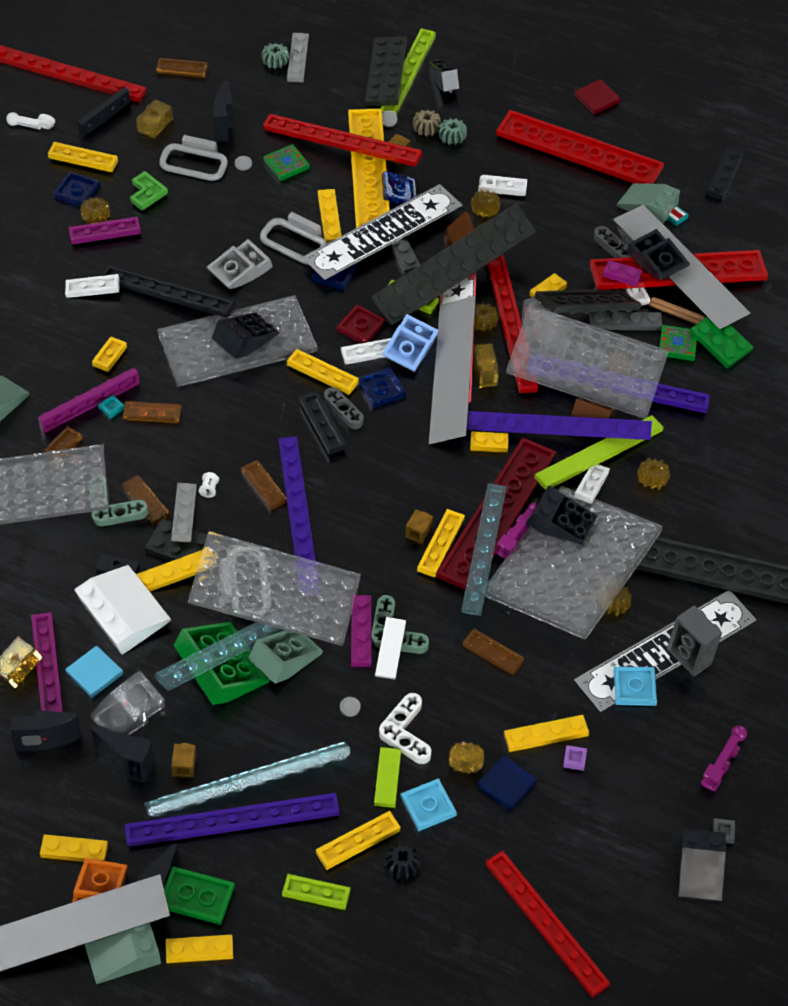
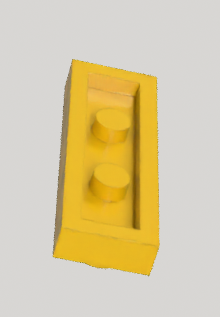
M44 834L40 857L84 862L85 858L105 861L108 841Z
M232 935L166 939L167 963L233 959Z

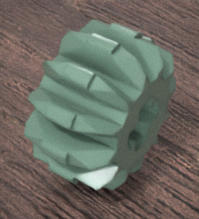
M269 43V46H264L261 53L263 63L268 68L273 67L275 69L279 67L281 69L282 66L287 65L289 54L287 47L283 46V44Z
M449 118V120H444L439 126V137L443 143L448 142V145L452 143L456 146L457 143H462L467 136V127L463 120L458 121L457 118L455 120Z

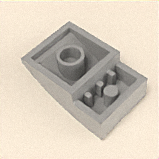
M247 239L237 248L232 246L209 264L207 269L227 288L232 289L251 282L273 266L270 258Z

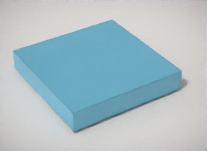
M95 646L65 669L66 674L91 698L123 675V670L98 646Z
M614 667L616 705H657L654 667Z
M439 778L401 793L400 797L418 831L457 816V812Z

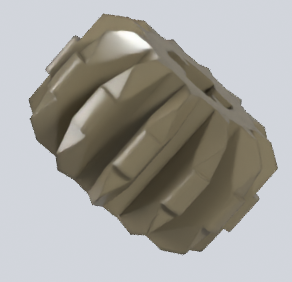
M428 109L427 111L421 110L420 113H416L413 119L415 132L425 136H433L434 133H438L441 124L439 114H435L434 110L429 111Z

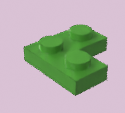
M146 171L132 179V184L140 191L132 195L130 200L141 210H144L168 194V189Z

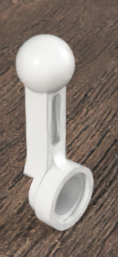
M12 112L6 117L7 123L11 126L21 125L39 130L41 127L51 129L55 123V119L47 114H40L38 119H32Z

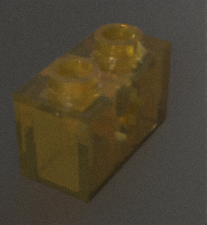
M154 100L137 117L138 132L155 139L173 119L172 106Z
M492 343L474 345L473 361L479 387L497 385L499 370Z
M17 637L0 656V677L16 688L31 669L37 665L42 656L34 647L20 637Z

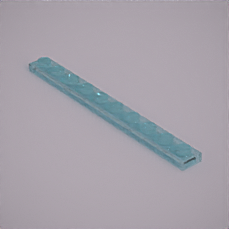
M345 742L146 802L144 803L145 809L149 817H159L164 815L166 811L172 809L174 811L182 810L186 807L185 805L192 803L195 805L201 804L211 797L221 798L228 792H240L250 785H263L267 780L273 778L275 780L286 777V774L292 772L296 774L306 771V768L312 766L321 767L331 760L341 761L346 758L345 756L351 755L350 749Z

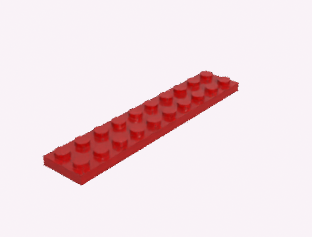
M509 110L496 131L497 136L632 183L654 184L664 167L663 162Z
M760 250L693 254L720 283L767 280L768 278ZM632 257L590 260L589 265L597 290L677 286L669 277L660 280L652 276ZM608 260L642 270L637 287L603 277Z

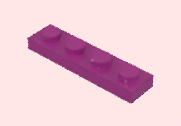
M138 217L68 227L71 244L141 234Z
M352 595L351 667H371V595Z

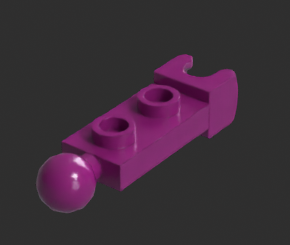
M536 502L531 503L523 515H519L516 525L513 528L510 527L507 534H504L498 541L497 545L500 547L496 552L497 555L510 560L515 554L517 544L530 528L526 521Z
M738 725L731 730L730 739L715 764H709L703 775L704 778L701 785L712 791L717 790L724 773L726 774L731 765L729 760L731 757L735 758L740 750V747L737 746L738 743L747 737L746 728Z

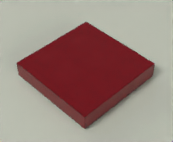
M601 79L574 92V96L594 115L620 103L621 99Z
M356 305L338 324L337 331L359 343L371 342L386 325V319Z

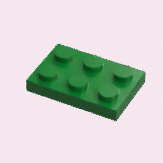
M708 317L690 330V333L727 369L753 349V346L730 324L719 329Z
M173 866L164 888L168 909L174 913L221 925L234 891L235 883Z

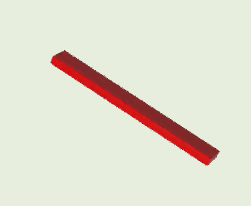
M501 851L487 860L485 863L487 868L589 995L593 998L609 987V980L505 852Z

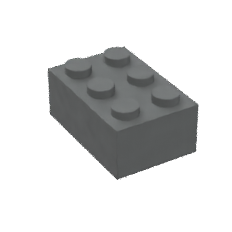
M694 605L676 618L667 650L695 677L712 664L722 632L716 624H713L706 617L702 610H699Z

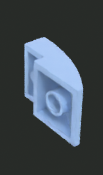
M406 314L382 355L415 372L435 341L439 330Z

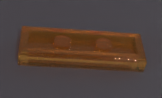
M159 58L156 70L157 73L205 78L208 62Z
M126 401L123 418L124 420L179 423L181 404Z
M258 460L241 467L243 475L270 510L287 502V498Z
M139 475L122 483L123 489L133 501L143 500L146 502L149 509L146 517L153 525L159 523L161 519H166L170 516V512Z
M473 629L463 641L465 648L511 675H514L524 662V657L476 629Z

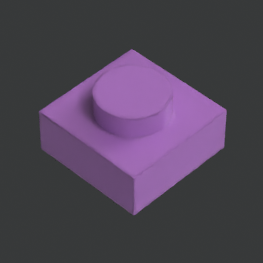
M567 745L563 767L584 771L587 749Z

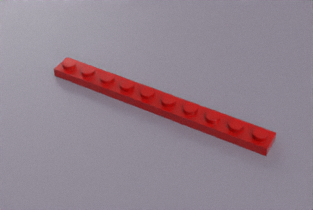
M0 45L1 63L111 95L125 87L129 89L130 100L140 102L146 93V87Z
M270 114L263 124L264 130L414 167H416L422 157V150Z
M501 255L487 265L519 394L536 393L538 385L535 375L526 374L530 354L504 255Z

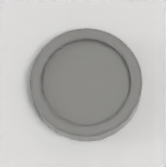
M385 111L382 114L383 126L390 128L396 125L397 115L393 111Z
M240 156L235 160V167L239 170H248L252 166V161L247 156Z
M354 697L344 698L340 703V711L345 716H355L360 711V702Z

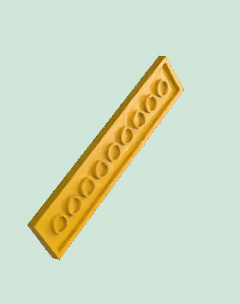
M381 109L348 110L349 133L384 141ZM351 151L356 228L390 211L385 159Z

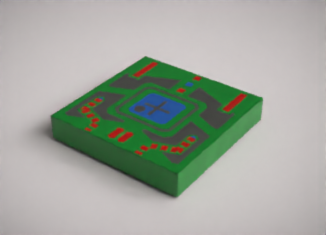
M293 144L264 156V162L280 181L310 169V164Z
M662 325L658 356L694 361L697 339L690 333L691 329Z

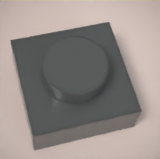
M714 818L712 831L726 833V843L733 844L735 839V821Z

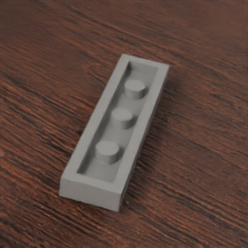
M293 33L287 82H304L309 33Z
M177 484L171 541L191 542L197 484Z

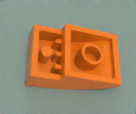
M85 858L73 891L72 903L124 886L128 866Z

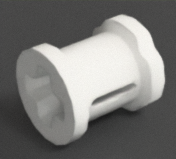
M212 472L204 473L199 493L204 497H214L219 477Z

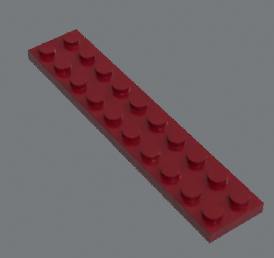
M521 439L437 572V578L472 593L499 549L498 541L504 534H507L510 527H513L537 488L539 482L535 479V474L550 467L556 457V451L528 439Z

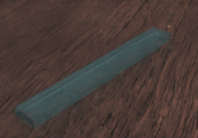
M489 483L487 485L462 605V613L481 616L507 486Z
M275 612L157 672L155 678L169 691L253 648L256 640L287 630L289 624Z

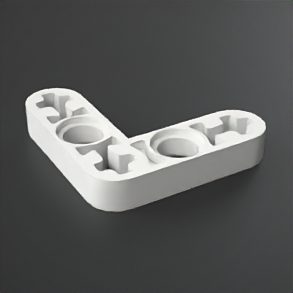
M409 693L380 725L379 736L382 741L391 747L401 749V753L414 762L426 764L431 759L430 746L404 730L422 707L421 697L416 693ZM415 701L416 705L412 704L409 708V702L413 703ZM403 714L406 716V719L398 721L395 719V716ZM385 730H386V731L392 730V733L389 732V733L385 734ZM402 739H408L411 744L409 746H402L399 742ZM423 751L426 752L425 755H424V754H422L421 756L418 755V752H420V753H422Z

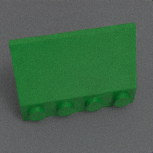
M231 621L184 628L174 643V647L212 705L230 702L270 681L268 676L248 659L251 651Z

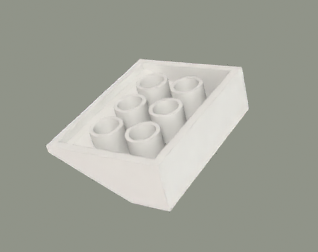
M129 565L92 577L74 589L82 604L121 655L172 621Z

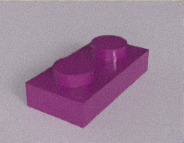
M608 260L603 277L637 287L642 270Z

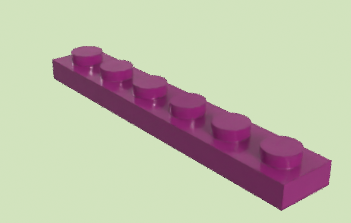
M135 368L125 371L49 412L43 413L38 417L40 429L43 433H46L98 406L99 403L111 395L117 396L138 385V371Z
M49 612L31 615L41 710L63 712L52 614Z

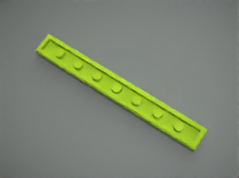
M420 29L404 60L399 104L381 106L382 114L385 111H393L397 115L436 37V32Z
M652 415L641 420L652 421L651 437L663 431V426ZM605 438L536 473L535 479L544 489L548 485L554 487L644 440Z

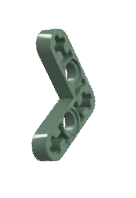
M97 476L90 481L92 517L97 526H108L140 520L149 514L147 504L143 500L110 505L106 479ZM99 484H101V485H100V490H101V492H98V490H97V487H98ZM100 498L105 499L102 504L95 503ZM120 510H124V511H125V514H124V515H122V516H116V513H117L118 511H120Z
M383 595L377 601L371 634V643L376 648L381 647L382 640H378V638L383 636L385 626L379 624L378 620L394 617L395 600L389 595ZM385 603L389 604L387 607V612L384 611ZM404 631L403 639L406 642L402 644V652L423 654L428 650L429 639L425 634ZM419 641L422 642L421 646L417 645Z

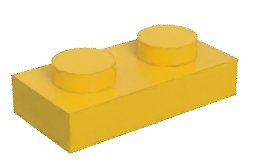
M554 273L531 289L529 295L534 298L536 291H562L567 288V282Z
M110 337L92 360V365L109 372L127 348V343Z
M471 431L470 451L508 453V433Z

